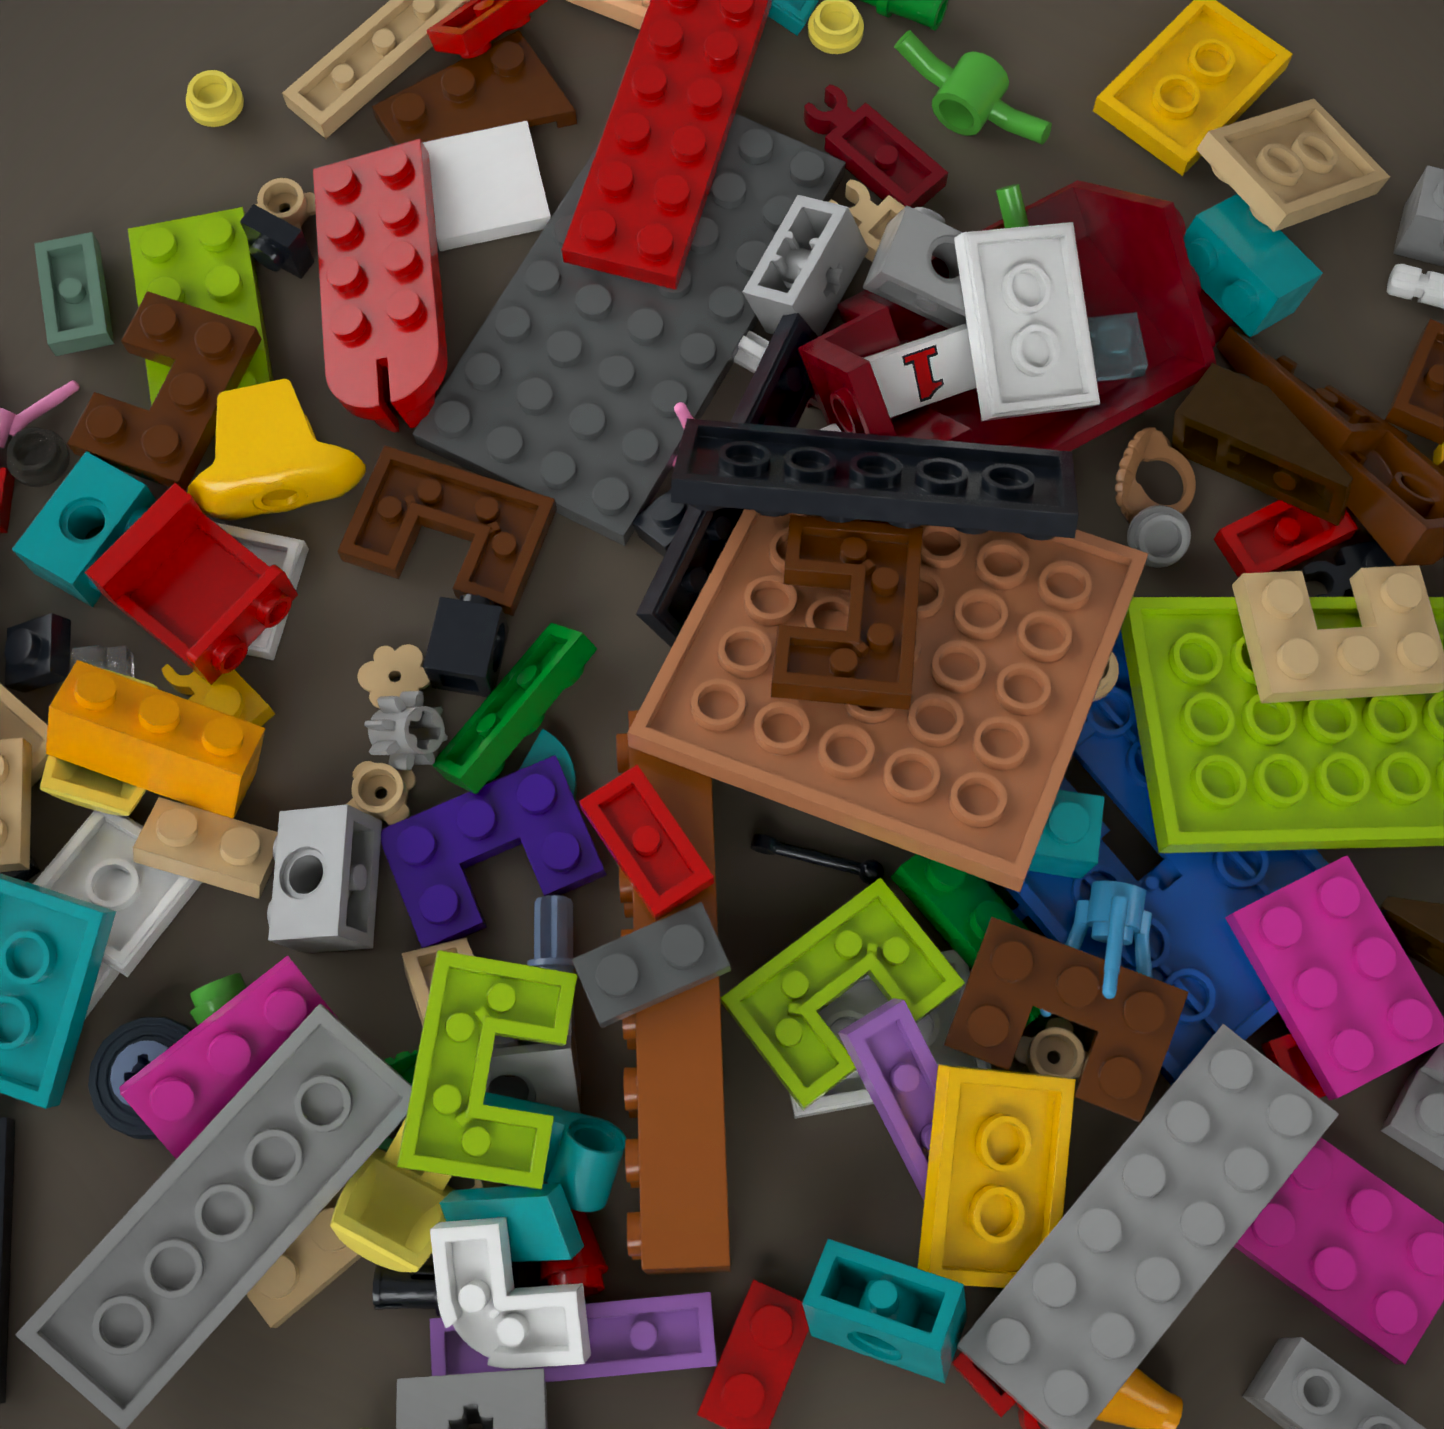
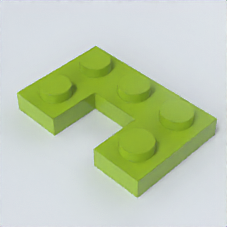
M881 877L721 997L723 1006L803 1111L856 1071L847 1050L818 1014L821 1010L868 975L888 1001L893 998L905 1000L915 1022L918 1023L962 989L965 984L963 979Z
M441 950L437 951L397 1162L398 1168L542 1189L554 1116L483 1105L495 1035L558 1046L566 1045L578 974Z

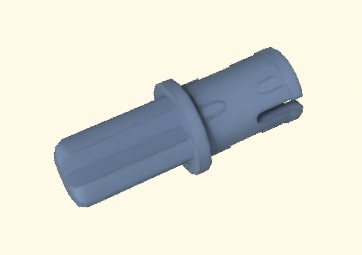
M560 895L539 897L534 903V959L528 960L527 965L574 973L575 966L572 962L573 902L571 899ZM573 1004V1005H572V1016H573V1023H574V1028H575V1021H574V1004Z

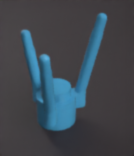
M1104 880L1092 882L1090 900H1077L1074 923L1065 945L1080 950L1089 927H1092V939L1107 943L1102 993L1105 998L1112 999L1117 993L1123 945H1132L1133 935L1136 970L1138 973L1153 978L1149 938L1152 913L1144 910L1145 889L1128 883ZM1040 1009L1044 1017L1052 1015V1013Z

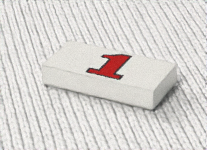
M966 323L864 357V359L870 361L890 417L977 388Z

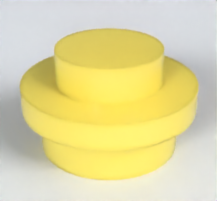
M824 0L817 6L808 21L810 41L816 48L825 53L843 54L858 46L863 37V18L856 6L849 0Z
M203 71L194 76L188 85L186 106L191 117L201 125L207 127L224 126L235 120L243 109L244 97L240 86L235 80L221 71Z

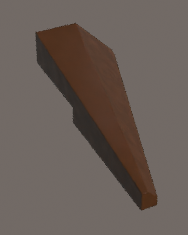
M1229 326L1217 345L1219 351L1237 373L1247 375L1254 381L1268 386L1350 474L1353 481L1347 506L1396 566L1432 565L1444 557V460L1437 466L1406 440L1408 435L1331 385H1327L1324 389L1317 388L1315 390L1293 375L1297 366L1296 362L1285 355L1275 360L1252 341L1240 327Z

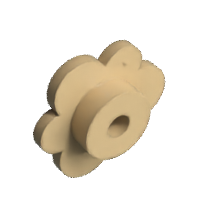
M411 644L402 645L395 651L390 646L377 648L373 655L374 661L362 665L357 675L360 686L370 692L369 699L376 708H379L377 699L381 696L399 697L402 692L419 691L430 685V681L422 667L424 663L423 654L418 647ZM395 677H401L399 681L392 682Z

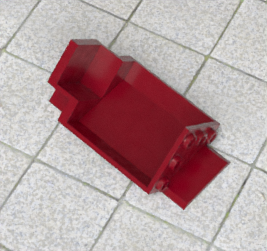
M1077 180L1026 206L1025 210L1029 226L1073 222L1100 399L1099 405L1083 409L982 421L977 388L890 417L870 361L864 359V357L947 330L948 328L868 290H864L837 304L844 322L843 325L800 346L798 349L814 389L807 407L809 408L814 405L821 409L827 426L836 423L841 432L1072 451L1198 383L1212 363L1217 365L1213 352L1216 342L1221 340L1229 326H1239L1201 288L1199 276L1190 265L1183 239L1186 235V226L1180 212L1175 208L1174 202ZM1003 219L982 230L1004 229ZM932 256L931 262L935 272L939 276L949 279V271L946 264L941 259Z

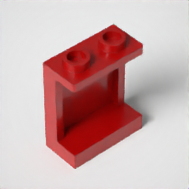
M176 483L85 571V574L105 598L210 685L222 674L233 671L241 664L251 643L266 628L279 624L290 611L292 601L298 596L288 576L276 564L268 566L201 511L194 498Z

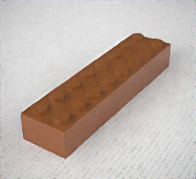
M639 710L628 711L629 728ZM617 733L618 773L623 774L638 764L714 876V884L659 920L702 902L718 937L712 778L628 747L627 733ZM619 867L620 901L624 903L625 918H633V929H621V937L657 921H655ZM720 976L622 1019L623 1038L627 1040L628 1050H636L637 1067H624L625 1110L629 1111V1118H638V1138L625 1140L627 1183L630 1182L631 1188H640V1211L627 1212L628 1256H632V1260H641V1268L648 1275L731 1272Z

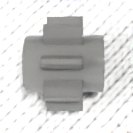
M405 691L399 697H379L377 701L380 710L372 716L371 720H367L364 723V726L368 728V735L372 744L369 753L371 755H390L389 765L396 770H411L414 764H434L433 752L448 737L445 734L444 722L440 716L443 712L442 707L423 706L424 695L422 691Z

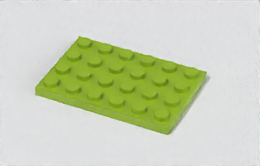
M1235 597L1132 598L1121 627L1159 853L1444 846V690L1440 693L1261 703ZM1309 597L1317 630L1362 627L1354 597ZM1429 597L1444 650V597Z

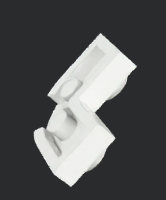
M507 1217L438 1222L430 1229L437 1300L445 1328L453 1325L460 1337L470 1347L489 1357L487 1365L504 1369L585 1364L591 1356L583 1283L514 1288Z

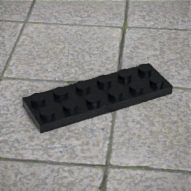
M687 418L671 479V503L689 504L691 507L703 511H714L726 507L755 510L761 515L770 517L784 516L789 513L816 515L837 523L850 522L855 519L884 521L892 526L904 529L929 525L951 527L959 532L972 535L983 534L988 531L1019 533L1029 539L1040 541L1050 540L1055 537L1075 538L1079 517L1073 454L1071 451Z

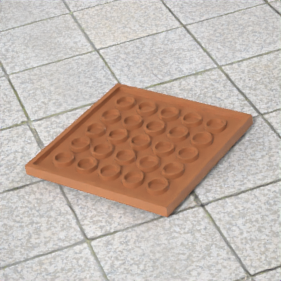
M744 509L627 732L628 747L1020 892L1149 553L1076 530L1075 538L1055 537L1050 540L1040 541L1029 539L1019 533L988 531L983 534L972 535L959 532L951 527L921 525L923 526L910 709L771 697V683L778 625L847 631L850 590L784 584L790 515L822 518L821 516L789 513L784 516L770 517L761 515L755 510ZM855 519V521L888 523L884 521Z

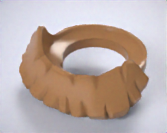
M1155 427L1144 428L1135 434L1133 440L1128 443V448L1124 451V456L1119 463L1120 469L1116 474V502L1129 524L1143 509L1162 505L1151 500L1142 486L1136 481V472L1142 461L1160 460L1167 462L1179 472L1182 478L1183 493L1180 500L1175 504L1164 506L1171 507L1183 514L1190 507L1194 499L1196 480L1190 463L1179 451L1171 447L1169 439L1163 435L1162 431L1156 430Z

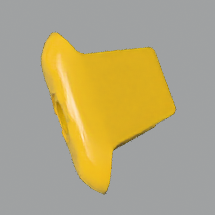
M280 379L224 391L218 395L215 460L210 467L201 472L191 482L187 493L194 498L205 515L232 521L261 514L290 511L311 503L342 497L361 481L366 473V465L350 450L317 441L290 380Z

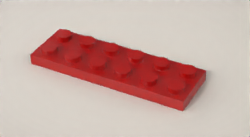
M650 0L561 249L564 263L677 290L772 5V0Z

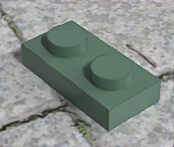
M93 232L34 243L47 344L55 356L113 345L114 339L100 244Z

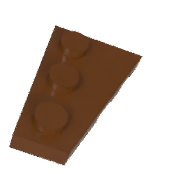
M519 30L493 43L492 47L484 54L474 58L462 59L372 106L377 123L393 146L416 139L427 142L528 121L529 127L556 122L557 128L577 124L576 110Z

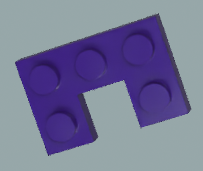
M556 755L488 783L477 794L467 792L381 830L382 847L422 948L461 939L487 927L464 869L523 844L544 896L562 895L607 875Z

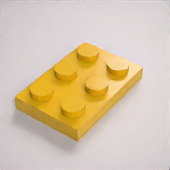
M1193 0L1097 96L1093 112L1183 176L1202 156L1196 149L1207 132L1233 124L1287 69L1293 54L1218 1Z
M938 1064L917 1269L962 1283L964 1286L1005 1288L1063 1218L1076 1079L1063 1076Z

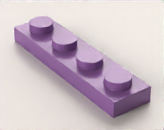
M711 1292L585 1304L591 1356L585 1364L517 1369L493 1367L487 1365L489 1357L470 1347L460 1337L453 1325L445 1328L442 1318H431L429 1320L432 1376L544 1368L545 1381L554 1382L717 1366Z

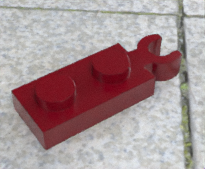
M829 84L825 88L824 103L832 109L831 111H820L810 102L804 105V122L806 126L815 133L826 135L824 150L829 155L846 162L845 168L880 199L884 200L890 195L905 207H922L946 186L948 172L866 102L853 112L847 107L845 93L840 88Z

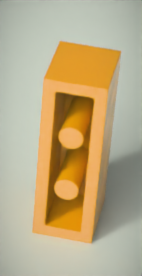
M77 660L49 706L46 754L195 808L234 819L256 774L265 728Z

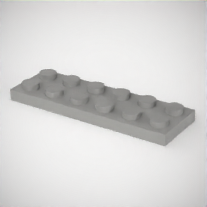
M319 1004L15 1335L120 1429H126L406 1117L412 1085L325 1006Z
M1222 1024L957 1344V1348L1046 1429H1088L1337 1118L1339 1113Z

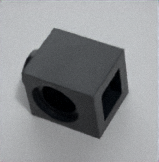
M473 594L461 595L459 600L446 597L439 598L423 664V669L432 688L488 697L497 685L509 633V627L502 607L496 606L492 600Z

